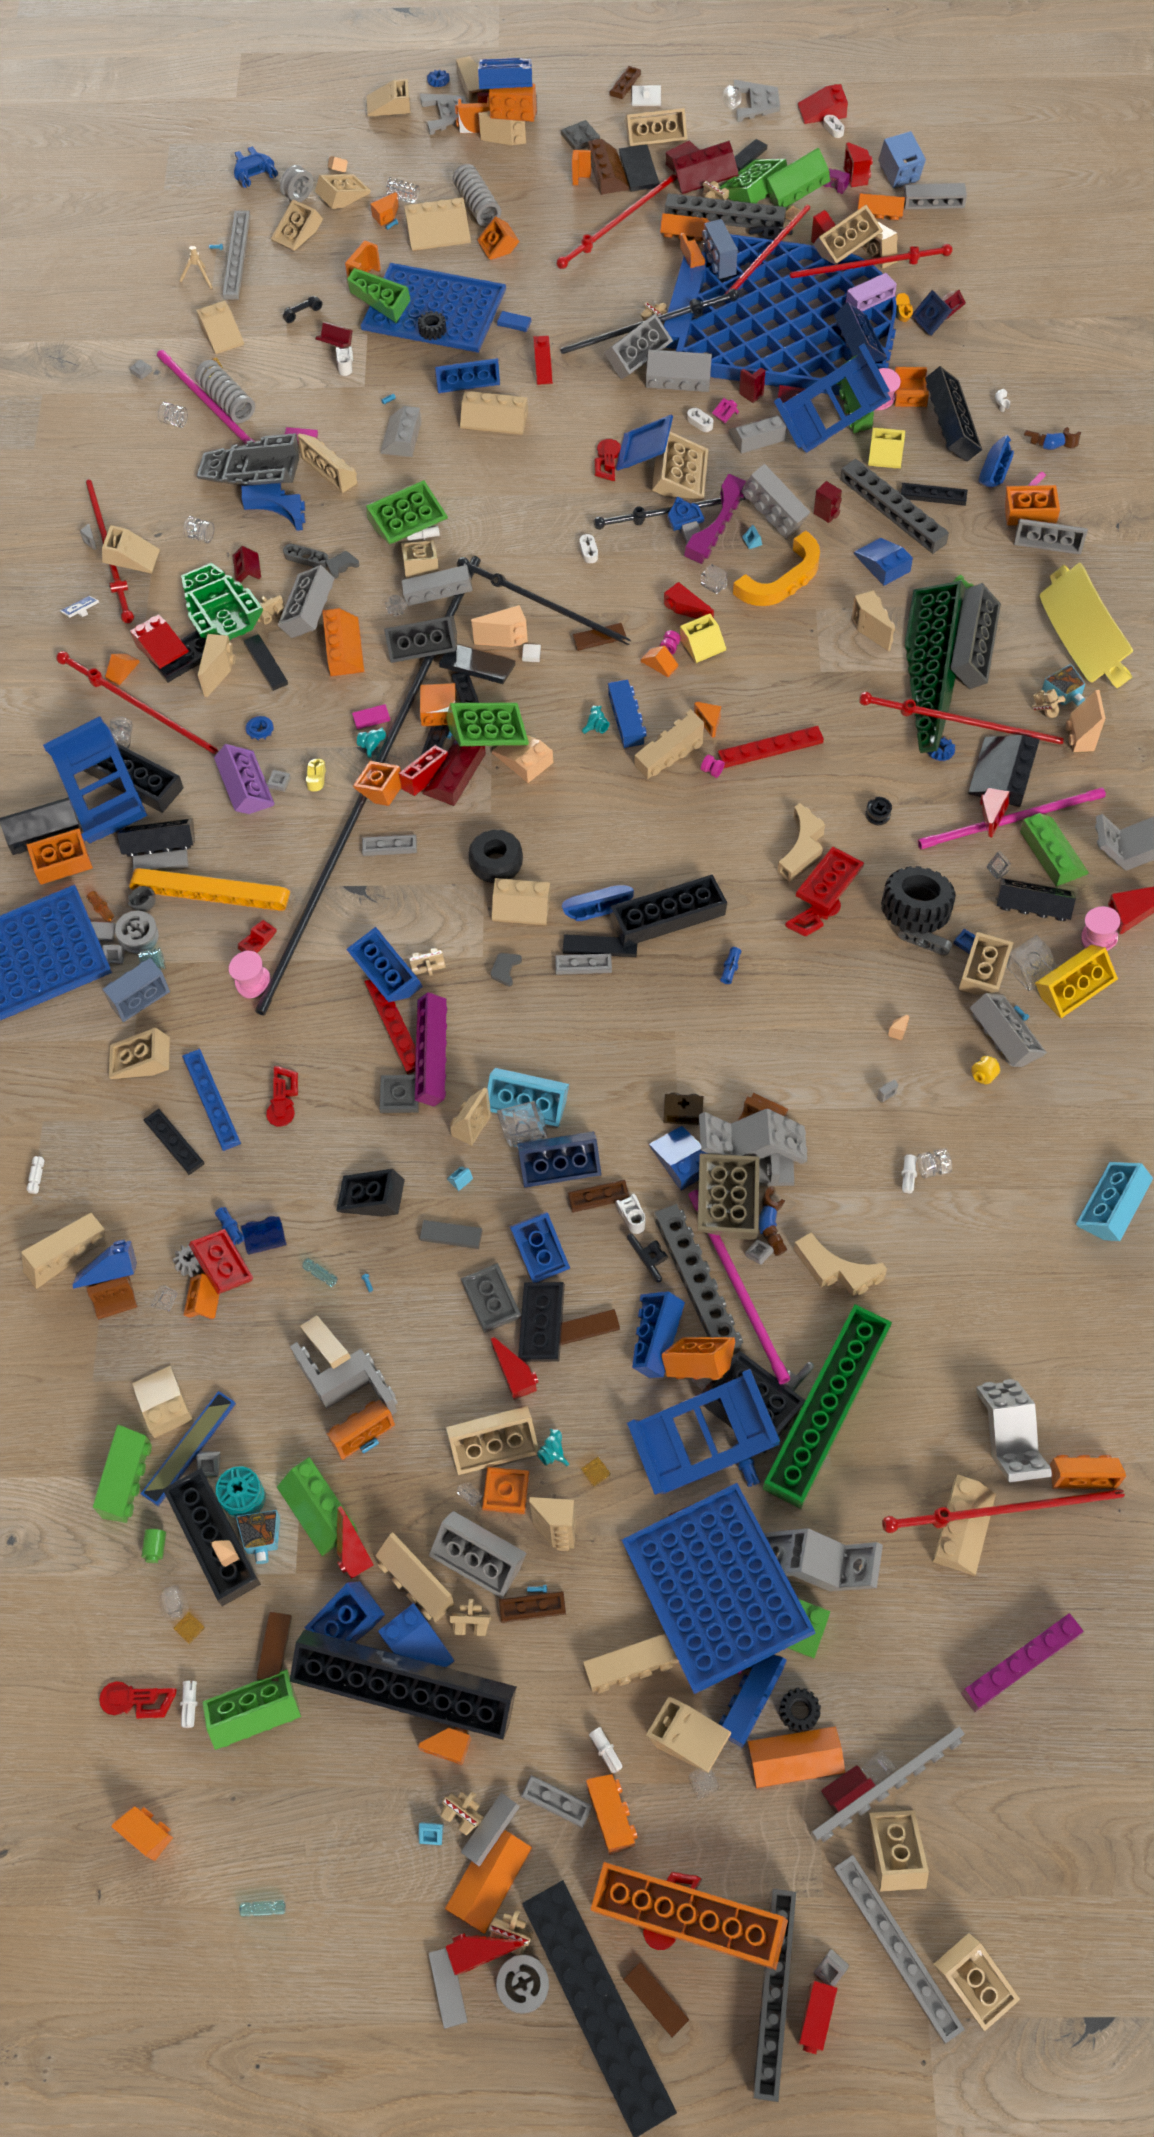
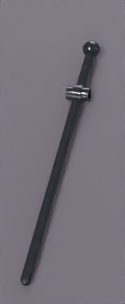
M731 289L728 291V294L704 302L692 299L690 306L658 316V318L663 322L691 312L695 316H700L703 313V308L728 300L735 302L738 300L739 294L736 289ZM644 321L560 349L561 354L630 333Z
M744 496V498H740L739 501L748 500V499L745 498V496ZM721 498L694 502V504L699 505V508L720 505L722 502ZM637 506L632 514L606 519L598 516L593 520V523L597 530L603 529L605 525L634 521L635 525H642L645 518L668 514L672 507L644 511L643 507Z
M461 557L457 561V567L467 565L468 570L489 579L495 587L503 586L621 643L630 645L623 641V639L631 642L629 638L507 581L502 574H492L469 563L466 557Z

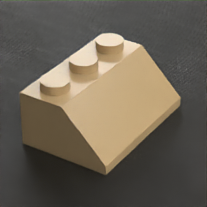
M495 878L492 921L547 925L551 896L550 883Z
M977 932L959 990L975 995L998 992L1013 942Z

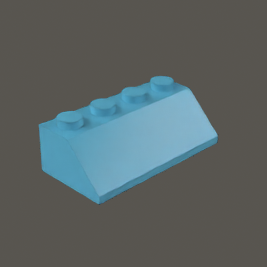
M494 1068L490 1073L487 1088L491 1112L559 1127L567 1101L569 1084Z
M1109 1162L1076 1225L1103 1240L1121 1241L1153 1177L1142 1163Z

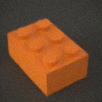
M532 84L533 87L489 89L490 118L534 122L537 111L535 84Z
M80 829L27 844L33 869L40 885L93 869Z

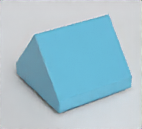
M752 525L742 536L749 549L762 545L761 536L755 526Z
M459 1167L447 1180L460 1191L473 1177L469 1168Z
M419 1823V1844L442 1845L444 1824Z

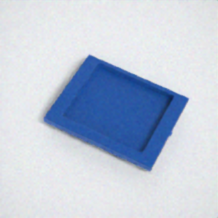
M672 414L624 433L616 466L617 471L665 452L673 420Z

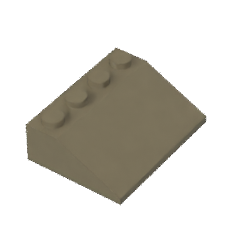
M700 1154L697 1231L733 1239L756 1240L759 1220V1157Z

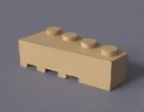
M879 223L883 232L862 246L866 252L869 251L873 259L897 255V233ZM896 262L884 263L879 266L883 269Z
M691 709L686 712L687 716L682 721L678 719L674 722L675 726L668 732L666 730L663 731L656 742L651 741L635 754V767L647 779L658 775L661 770L672 766L675 761L686 757L688 753L700 748L703 744L704 722Z
M89 1213L21 1252L23 1273L33 1286L38 1289L95 1246L100 1245L105 1240V1229L95 1216Z

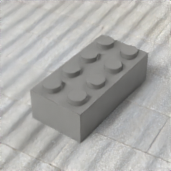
M655 313L607 349L604 354L622 380L648 361V350H662L673 340Z
M765 464L750 476L741 491L745 498L749 499L755 508L766 517L767 521L786 539L800 528L810 514V511Z
M320 565L299 573L278 623V626L291 638L301 636L310 631L312 632L317 627L318 619L322 614V609L327 602V596L332 589L334 577L323 566Z

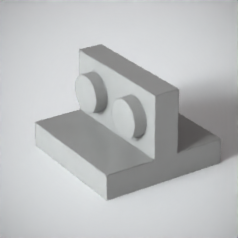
M778 1153L759 1159V1186H794L793 1160Z

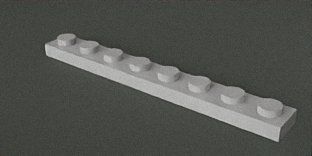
M235 211L223 289L224 300L239 299L250 211Z
M960 1726L813 1830L810 1835L814 1841L817 1842L821 1839L824 1843L834 1835L832 1831L840 1826L843 1829L853 1822L851 1819L856 1813H859L860 1816L871 1809L869 1804L877 1799L878 1802H881L890 1795L888 1790L894 1786L896 1789H899L908 1782L906 1777L912 1773L915 1776L919 1775L926 1769L924 1765L930 1760L933 1763L937 1762L944 1756L943 1751L948 1747L951 1750L963 1743L960 1739L965 1735Z
M854 1855L834 1867L833 1869L939 2037L946 2044L965 2030Z

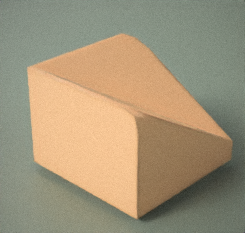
M329 156L328 168L346 172L348 161Z
M909 1015L902 1016L893 1021L889 1029V1037L899 1040L903 1039L908 1026Z
M230 1541L212 1542V1547L223 1566L226 1567L239 1559Z

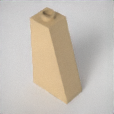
M470 56L456 59L457 73L469 104L478 102L477 93H489V89H479V65Z

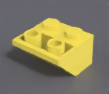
M873 428L868 466L901 469L905 430Z
M711 614L680 626V641L696 663L726 651L719 625Z

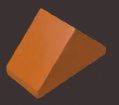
M666 646L651 648L641 659L642 663L666 677H669L678 668V663Z
M126 653L111 654L105 678L120 686L140 661Z
M695 702L694 713L704 722V728L712 738L715 737L721 718V706Z

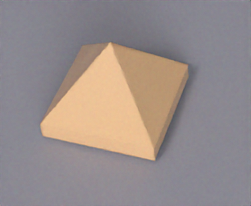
M789 206L786 210L785 218L792 221L801 210L795 206Z

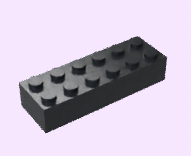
M939 366L925 378L926 388L930 392V400L934 404V412L938 416L937 421L942 428L941 433L946 440V448L968 462L983 449L960 381Z
M116 743L142 803L163 813L184 789L180 776ZM109 757L83 771L100 780L116 772L117 769L112 757ZM120 777L107 783L123 793L126 792Z
M713 874L613 905L610 908V921L625 948L724 916L726 914L727 901Z
M202 1468L165 1487L163 1491L221 1606L223 1607L261 1585ZM230 1541L239 1559L226 1567L223 1566L212 1547V1542Z

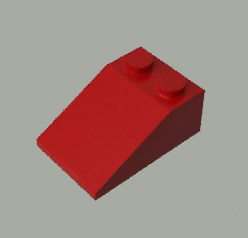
M834 84L826 86L798 102V108L804 124L822 122L826 115H834L838 119L846 118L848 101L842 85Z
M159 614L130 630L137 648L158 668L164 667L189 652L169 624Z

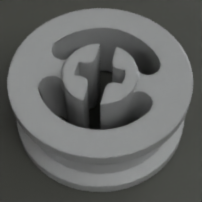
M293 165L284 172L280 181V191L291 201L294 199L302 202L312 191L313 176L300 165Z
M131 911L124 914L115 926V933L119 944L129 953H145L156 945L159 938L154 918L144 911Z
M518 1955L510 1958L503 1964L497 1976L496 1987L499 1998L505 2007L515 2013L526 2014L538 2009L545 2001L549 1990V1979L546 1969L540 1961L528 1955ZM521 1966H528L537 1972L540 1978V1990L536 1996L531 1995L534 1986L533 1981L527 1984L526 1991H523L522 1988L517 1989L515 1993L526 1998L524 2003H518L513 2001L506 1992V1978L509 1973H514L512 1987H516L519 1984V1978H523L524 1981L531 1978L530 1974L520 1971Z

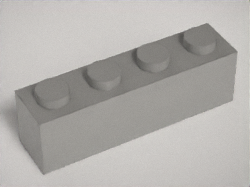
M965 183L905 185L904 206L905 210L965 208L967 197Z
M467 565L402 580L403 595L407 606L473 591Z

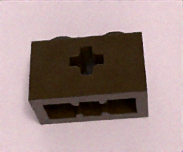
M675 1092L665 1094L663 1123L700 1125L699 1114L703 1113L704 1096H699L698 1094L680 1095Z

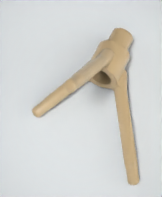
M192 246L190 247L191 253L189 254L188 263L179 281H183L191 264H197L209 288L212 289L213 287L203 269L205 265L199 258L196 247Z

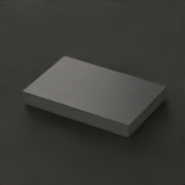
M498 1263L461 1278V1282L484 1333L521 1318V1313Z

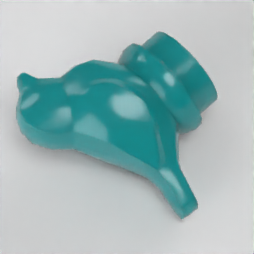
M601 705L591 707V714L589 715L587 725L581 730L584 734L590 730L603 734L608 730L610 723L601 711Z
M382 727L377 731L360 732L357 736V745L361 748H366L367 757L371 758L372 752L386 738V732Z
M550 1429V1435L546 1438L544 1446H541L540 1450L537 1451L539 1459L545 1466L552 1464L554 1460L561 1462L566 1467L570 1465L563 1455L562 1433L559 1430Z

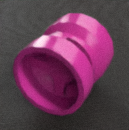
M668 630L665 632L660 646H666L672 655L676 652L681 637L677 632Z
M708 754L704 758L700 770L705 773L709 772L713 777L718 778L723 771L725 762L715 760L713 756Z

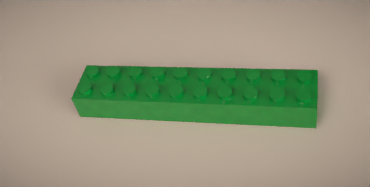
M854 1304L764 1482V1491L802 1509L890 1331L891 1321Z

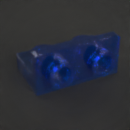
M270 1216L258 1222L250 1221L241 1226L248 1255L287 1245L283 1224L279 1216Z

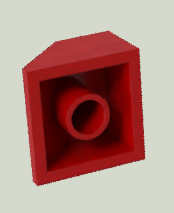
M847 142L843 169L845 173L850 174L849 184L851 188L868 185L869 178H871L870 166L873 164L872 156L869 155L867 149Z

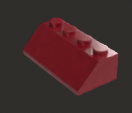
M730 140L672 159L682 194L703 188L705 181L719 183L739 176Z
M454 740L448 750L447 757L424 789L423 795L455 806L486 755L485 746H460Z

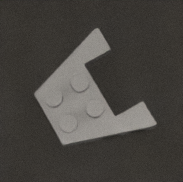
M734 80V87L739 89H734V93H750L751 108H737V122H741L743 118L747 117L752 119L758 114L764 116L780 111L778 87Z
M420 94L422 107L437 105L441 117L440 120L427 122L430 135L435 134L436 130H445L448 125H457L456 118L459 117V114H456L455 105H458V99H461L462 104H466L464 96Z

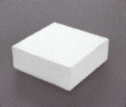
M524 644L522 661L540 662L541 645Z

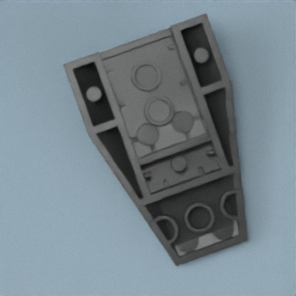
M293 433L261 437V440L257 442L253 440L247 441L246 445L238 446V444L231 446V449L225 450L221 448L203 454L197 478L233 485L293 483L299 462L297 435Z

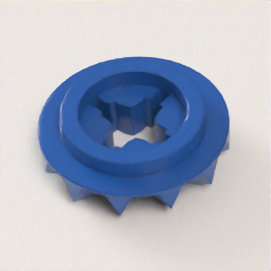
M434 70V72H430L427 75V82L433 87L445 86L450 81L449 73H446L445 70Z
M264 716L254 717L246 725L247 735L251 739L255 738L258 741L261 738L266 740V737L271 736L272 731H274L273 722ZM262 725L263 729H261V731L258 732L257 729H259V727H261Z
M944 736L939 744L944 747V751L938 748L937 751L927 752L931 758L945 761L953 757L955 744L952 743L951 739L947 740Z

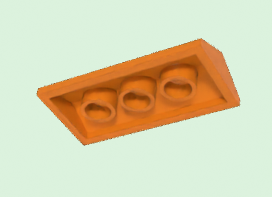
M836 1726L747 1741L756 1788L846 1773Z
M504 1830L480 1866L471 1861L445 1910L485 1934L532 1847Z

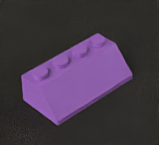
M225 744L214 759L234 810L251 814L274 806L275 803L254 751Z

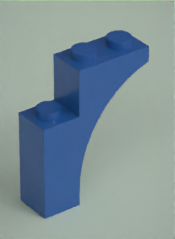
M281 483L242 486L244 510L260 509L278 513L287 518L293 524L296 531L303 530V523H306L305 513H303L305 511V501L301 500L300 494L286 495L285 490L281 488Z

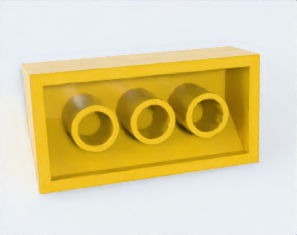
M1091 944L1035 982L1041 999L1059 1018H1063L1118 980L1106 947Z

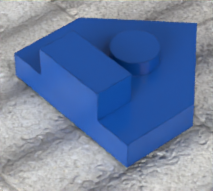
M677 496L667 517L672 530H679L681 533L682 525L694 521H697L698 524L703 523L704 517L699 505L688 503Z

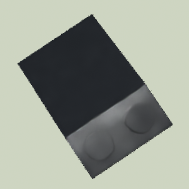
M394 1169L344 1175L336 1211L380 1217L398 1215L405 1179Z

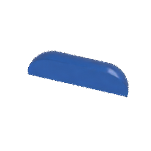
M1008 435L999 439L987 455L978 479L979 483L986 487L998 486L1005 479L1014 455V450L1011 451L1009 443L1011 439Z
M617 885L584 893L565 900L562 903V909L565 915L575 919V921H584L610 914L611 906L631 900L634 897V890L630 886Z

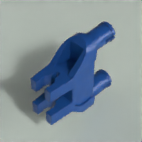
M253 146L248 148L250 153L248 156L244 157L240 151L235 152L237 160L234 168V177L241 182L244 188L251 185L249 179L251 176L267 172L271 178L277 177L278 171L274 167L272 158L258 153Z

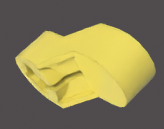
M322 759L311 760L308 764L306 784L309 791H319L324 786L326 768L325 761Z

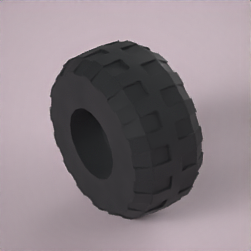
M496 829L485 831L476 836L469 847L468 856L471 870L485 882L495 883V878L512 879L521 869L523 863L522 847L519 840L509 832ZM492 854L504 855L498 859H491L488 857Z

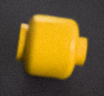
M990 1056L981 1057L971 1068L972 1076L981 1084H990L1000 1074L999 1062Z

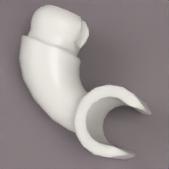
M1005 389L999 390L995 395V400L1000 406L999 410L1001 412L1005 411V407L1007 409L1010 407V401L1004 399L1007 396Z

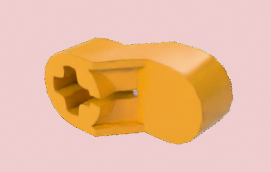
M899 293L896 297L897 317L900 321L907 322L913 314V307L910 304L909 296L905 293Z

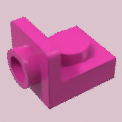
M725 398L722 399L712 412L713 416L723 423H726L733 413H739L737 404L730 399L728 401Z

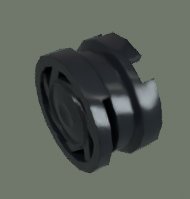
M884 797L871 799L867 804L866 819L873 825L886 824L890 820L892 804Z

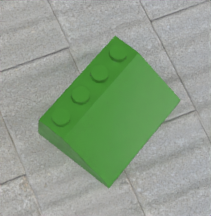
M755 159L738 172L739 176L727 180L719 186V189H728V199L732 201L757 204L759 200L766 198V195L769 193L767 178L787 166L786 159Z
M425 480L366 506L369 522L389 545L448 519V516Z
M450 703L446 719L449 731L460 746L529 744L518 703Z

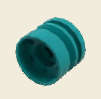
M244 1466L232 1467L226 1470L217 1481L216 1496L225 1512L236 1519V1516L259 1513L262 1510L266 1501V1492L257 1474L251 1469ZM237 1488H238V1489H241V1488L243 1489L241 1492H240V1491H237V1492L235 1491Z

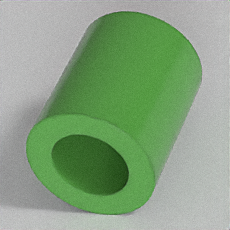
M159 1529L145 1530L141 1554L145 1562L158 1563V1560L163 1559L166 1539L165 1531Z

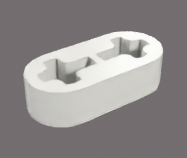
M826 115L823 123L824 128L833 137H842L844 135V125L836 116Z
M698 408L688 410L687 420L690 424L703 432H709L713 429L712 417Z
M589 534L582 535L580 537V549L583 559L586 563H595L598 560V549L595 539Z

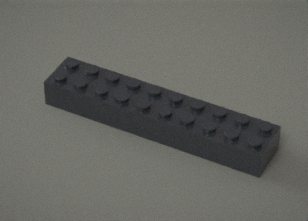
M305 1629L295 1644L289 1682L501 1740H504L510 1725L517 1686Z
M564 1880L523 1902V1908L632 2136L638 2137L677 2114Z

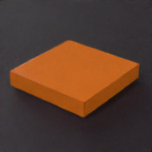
M487 1467L482 1510L525 1514L529 1471Z

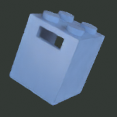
M910 131L884 139L878 161L892 188H896L920 180L926 158L913 133Z

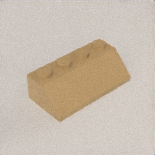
M685 108L629 114L625 117L630 147L687 140Z
M865 205L821 235L813 245L822 258L836 265L882 233L883 229L868 206Z
M465 391L462 400L460 428L523 435L528 415L527 397Z
M304 434L297 435L302 459L341 493L357 484L355 469L350 468L343 459L337 457L322 441Z
M528 1406L446 1427L458 1475L537 1455L539 1450Z
M957 1475L953 1482L947 1508L950 1512L992 1507L996 1493L979 1481ZM990 1516L950 1521L946 1527L941 1529L933 1562L975 1576Z
M530 1497V1509L535 1528L557 1550L569 1551V1548L574 1549L576 1530L574 1500Z
M392 1532L376 1554L378 1560L376 1565L384 1574L388 1572L393 1577L391 1581L398 1589L402 1587L407 1592L405 1596L412 1604L417 1603L422 1608L420 1612L427 1621L432 1619L436 1623L455 1605L452 1595Z

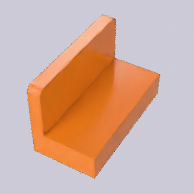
M573 150V185H579V177H591L590 150Z
M682 233L680 249L690 268L705 265V259L696 241H688L685 234Z
M200 1274L190 1279L184 1316L191 1318L201 1315L214 1319L216 1316L220 1294L217 1295L205 1274Z

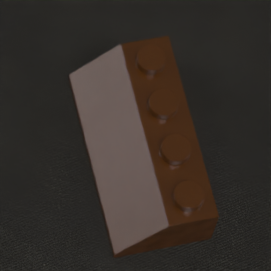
M603 139L588 141V150L591 151V167L601 195L630 190L617 149Z

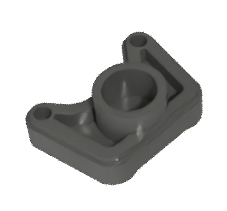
M347 551L328 559L326 562L334 579H337L339 573L345 572L348 567H359V560Z
M498 954L491 970V978L506 986H512L511 969L522 962V957L516 954Z

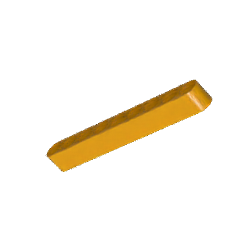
M142 868L134 869L129 884L132 890L139 886H147L153 889L156 895L284 911L286 909L290 896V891L280 886Z

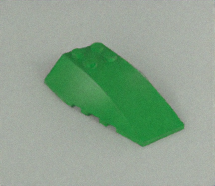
M213 563L181 575L188 617L201 637L207 639L208 634L226 635L230 641L253 630L263 612V608L251 590L245 589L241 583L235 582L230 575H225L224 571Z

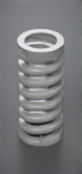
M464 164L458 167L453 174V183L478 224L487 227L495 216L500 218L501 208L473 165Z
M207 360L197 367L195 371L196 382L234 422L243 423L250 419L255 411V402L228 376L216 361Z

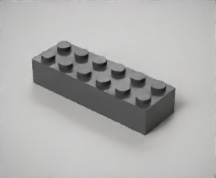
M983 583L965 589L951 664L952 672L969 689L988 683L1001 603Z

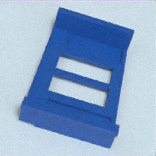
M480 59L478 67L479 89L533 87L531 59Z
M865 343L858 346L862 352L860 355L790 400L783 403L778 398L774 401L798 449L802 447L806 453L811 451L834 434L891 400L888 394L890 390ZM845 377L861 405V408L848 416H845L831 389V386ZM825 390L842 419L827 429L811 399Z
M101 716L43 744L45 751L53 758L84 831L81 834L84 841L90 844L148 816L111 730L102 720ZM112 757L117 771L80 790L74 775ZM120 777L126 792L89 810L83 795Z
M751 1369L742 1372L743 1376L643 1420L638 1421L634 1419L627 1422L655 1495L659 1493L666 1494L780 1445V1439ZM721 1398L739 1443L738 1446L721 1453L717 1451L700 1406ZM691 1410H694L712 1455V1457L694 1465H691L673 1419Z

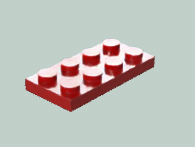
M832 847L796 891V897L828 913L861 871L864 862Z

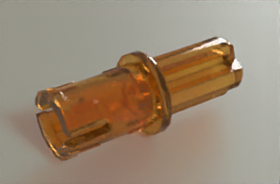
M96 891L88 893L86 899L92 904L94 911L99 913L105 921L111 922L114 914L107 907V902L103 901Z

